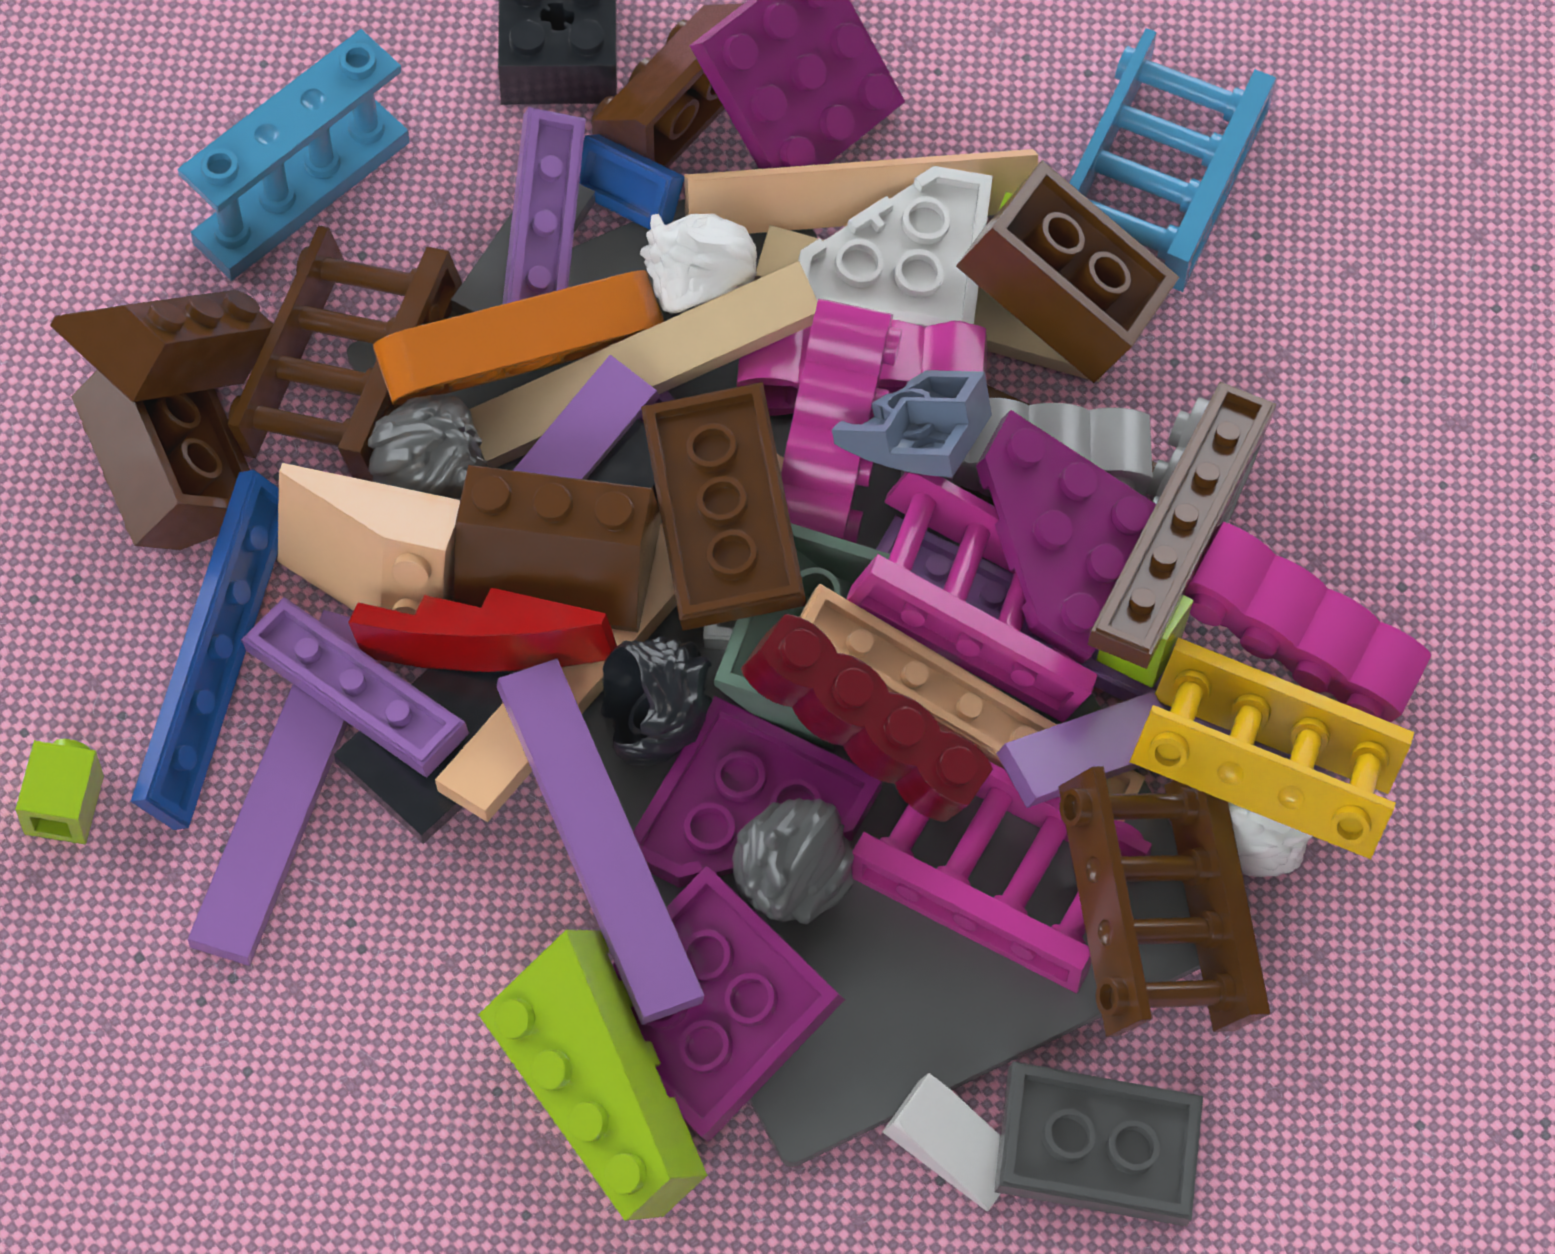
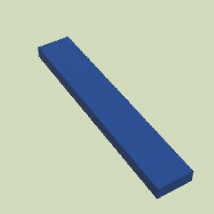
M255 470L239 472L130 801L173 830L189 829L246 653L241 639L255 625L278 554L279 488Z

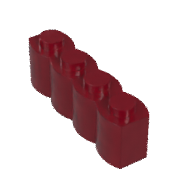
M785 614L763 636L740 668L748 683L759 694L776 704L792 707L797 718L811 733L827 742L843 745L848 756L862 771L877 780L895 784L902 798L914 810L930 819L946 822L966 808L993 770L987 757L976 745L958 734L941 731L937 721L925 707L908 696L889 692L885 682L873 668L858 658L837 653L828 636L806 619Z

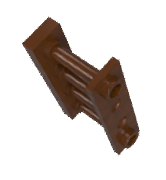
M318 225L309 247L303 248L298 257L294 280L242 394L234 398L229 409L227 425L245 457L256 459L267 433L271 432L336 446L353 478L373 482V475L370 474L368 468L374 449L368 447V439L372 435L378 420L402 406L392 404L378 361L376 360L373 368L371 367L366 372L308 361L301 359L313 332L374 344L395 332L448 319L452 311L451 299L462 285V280L448 250L426 247L418 267L413 268L408 273L344 260L330 228ZM335 283L405 296L396 317H392L388 322L323 309ZM290 382L360 396L352 417L347 418L343 423L278 409Z
M1092 766L1061 784L1058 788L1060 794V815L1066 825L1097 987L1096 1004L1102 1014L1106 1037H1117L1152 1020L1151 1008L1207 1006L1213 1032L1235 1031L1270 1015L1271 1012L1228 802L1175 780L1164 785L1166 793L1109 794L1104 766ZM1169 819L1172 823L1178 855L1121 856L1114 820ZM1182 881L1190 917L1133 919L1126 882ZM1194 943L1196 945L1203 980L1145 982L1138 945Z

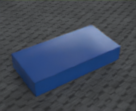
M599 134L585 135L579 184L595 191V203L651 230V215L659 214L664 225L673 222L684 183L683 175Z

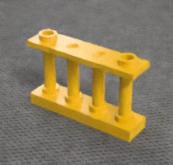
M1178 637L1155 692L1159 702L1170 706L1171 709L1167 711L1152 705L1129 762L1371 860L1396 804L1374 794V790L1389 794L1412 744L1414 732ZM1195 717L1230 730V736L1194 722ZM1257 741L1291 755L1290 759L1256 747L1254 742ZM1317 765L1351 779L1350 783L1348 784L1314 770V766Z

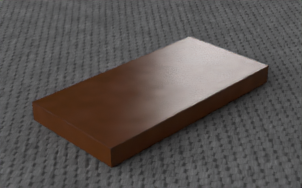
M763 382L641 406L682 630L806 606L805 592Z

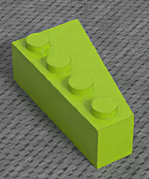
M565 930L478 1015L625 1221L664 1217L708 1175L675 1097L668 1098L656 1069L661 1063L651 1041H644L631 1010L633 1004L623 981H619L608 956L610 950L601 930Z

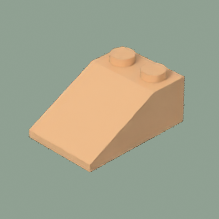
M282 463L279 470L278 562L353 611L357 603L360 602L415 615L424 595L454 601L455 522L460 500Z

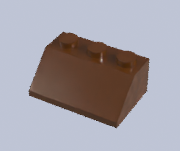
M744 3L703 5L689 21L683 19L678 22L669 33L666 44L652 59L646 57L637 64L630 75L628 84L615 97L608 96L600 102L591 118L592 135L599 134L669 168L725 109L689 45Z
M1043 160L1034 168L980 232L956 265L960 271L1093 383L1132 348L1180 278Z
M229 290L57 315L52 320L50 326L131 402H138L244 384L258 359L273 323L260 312L259 304L251 296L238 290Z
M96 370L71 398L134 546L183 550L217 537L239 472L249 471L250 468L240 446L227 425L228 418L215 389L131 402L106 377Z
M468 465L455 522L454 602L481 608L490 589L496 588L606 613L611 629L639 632L661 524V514L652 488Z

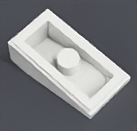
M930 1073L926 1074L917 1082L882 1132L985 1211H989L1001 1194L994 1192L1001 1135L950 1088Z

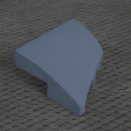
M926 370L909 380L901 390L886 394L872 402L874 414L872 419L862 425L841 421L834 426L832 434L835 445L868 461L910 473L953 477L992 416L985 372Z

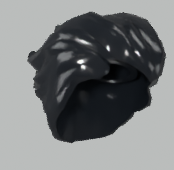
M661 636L655 640L651 639L644 642L626 640L615 646L614 650L606 658L602 669L605 697L602 702L601 714L606 718L614 720L613 728L615 732L612 747L617 756L627 764L644 767L661 764L687 745L696 741L706 721L708 708L712 703V698L704 694V683L712 663L707 656H701L699 648L695 643L691 641L681 643L678 639L672 638L667 641V638Z

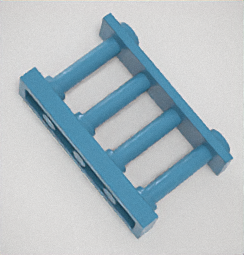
M1145 28L1136 49L1126 46L1115 72V79L1120 81L1071 178L1070 184L1086 197L1099 173L1179 204V211L1185 213L1180 226L1177 227L1170 224L1165 229L1089 199L1141 245L1158 251L1157 258L1165 260V265L1180 277L1173 288L1183 292L1270 110L1276 77L1254 69L1245 90L1235 87L1233 92L1153 62L1152 57L1157 32ZM1145 83L1223 113V120L1229 122L1223 135L1214 132L1209 137L1131 107V104L1141 84ZM1122 128L1202 159L1201 165L1207 167V170L1201 181L1192 178L1188 183L1108 151L1119 129Z
M360 29L177 169L179 176L216 211L191 231L193 245L227 278L233 281L410 143L408 129L375 99L374 95L376 91L402 72L401 65L366 32Z

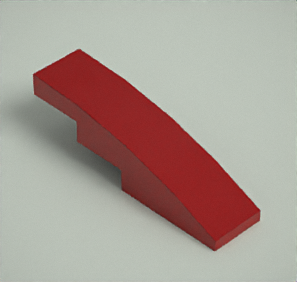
M496 588L490 589L481 608L424 595L415 615L358 602L348 621L359 649L373 659L420 668L480 672L516 671L554 659H558L561 667L605 661L615 646H617L606 613Z

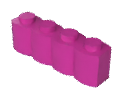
M818 299L781 470L790 522L792 524L853 543L858 541L863 511L853 509L857 485L869 487L874 462L863 459L835 445L832 429L841 421L862 425L874 417L872 402L889 394V390L878 387L883 364L895 366L900 346L902 329L891 327L894 314L826 299Z
M893 320L891 327L902 329L900 346L895 366L883 364L878 388L889 390V394L897 392L904 388L909 380L926 370L985 372L986 376L988 361L986 328L963 321H949L922 327L901 320ZM812 326L739 358L737 387L763 382L769 416L794 413Z
M1222 522L1217 527L1184 594L1193 599L1190 615L1206 625H1221L1228 628L1240 639L1241 646L1255 657L1261 659L1273 658L1280 661L1292 672L1293 679L1303 688L1318 693H1330L1339 702L1390 723L1402 715L1432 656L1427 648L1407 633L1380 622L1373 613L1360 603L1342 593L1328 589L1320 579L1305 568L1275 555L1262 541L1243 529L1226 522Z

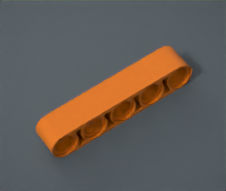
M637 270L405 329L378 340L373 344V349L392 404L403 405L412 397L444 395L584 358L664 322V318L653 292L648 272L646 270Z

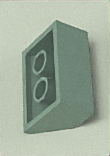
M791 523L806 603L819 584L846 599L851 585L877 554L889 559V553ZM805 606L738 619L714 679V686L751 714L805 741L833 749L835 744L822 740L811 733L797 718L792 707L776 704L759 694L748 683L740 669L763 636L785 614L800 617Z

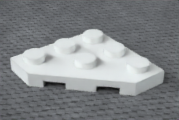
M933 166L917 176L912 185L889 199L886 196L849 219L846 227L824 241L819 238L802 249L798 261H800L817 301L818 299H826L894 314L893 320H901L922 327L949 321H963L974 324L979 286L960 271L956 265L987 225L993 176Z

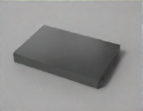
M1013 1061L1007 1073L994 1192L1186 1227L1192 1221L1203 1096Z

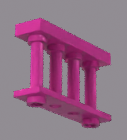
M905 472L887 493L884 501L889 506L906 514L889 559L877 554L851 585L846 599L954 664L1063 723L1090 696L1098 674L1076 663L1074 659L1054 646L1051 649L1021 632L1025 619L1022 606L1026 603L1016 571H1011L1014 575L998 619L966 602L982 557L1010 572L995 524L999 521L995 506L949 482L944 477ZM928 527L960 544L943 589L911 572Z
M990 762L993 770L976 794V796L984 800L946 866H938L937 869L914 858L911 849L929 818L914 810L909 804L889 837H882L879 840L863 832L853 849L854 860L851 869L854 880L1076 994L1078 993L1089 973L1091 964L1089 946L1086 945L1082 938L1086 930L1079 893L1075 896L1060 925L1054 924L1050 927L1028 916V912L1025 909L1063 840L1069 842L1066 825L1060 815V797L1026 808L1006 770ZM1008 811L1039 827L1040 830L1003 895H996L993 898L971 887L968 878L1005 813ZM1114 820L1121 856H1150L1152 843L1144 840L1142 834L1133 826Z

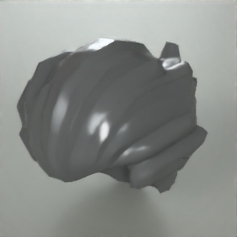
M441 394L412 397L389 415L378 420L372 435L368 439V447L374 449L368 468L370 474L373 475V482L461 500L468 465L486 467L487 461L481 458L480 445L482 444V439L479 438L477 430L474 428L471 411L463 401L454 396Z
M820 798L814 800L788 799L782 804L772 803L739 831L732 857L735 886L739 891V896L754 911L765 914L768 919L780 920L782 923L796 919L800 923L808 924L825 910L836 906L846 896L853 885L851 867L854 855L850 841L843 834L845 826L841 823V816L837 808Z

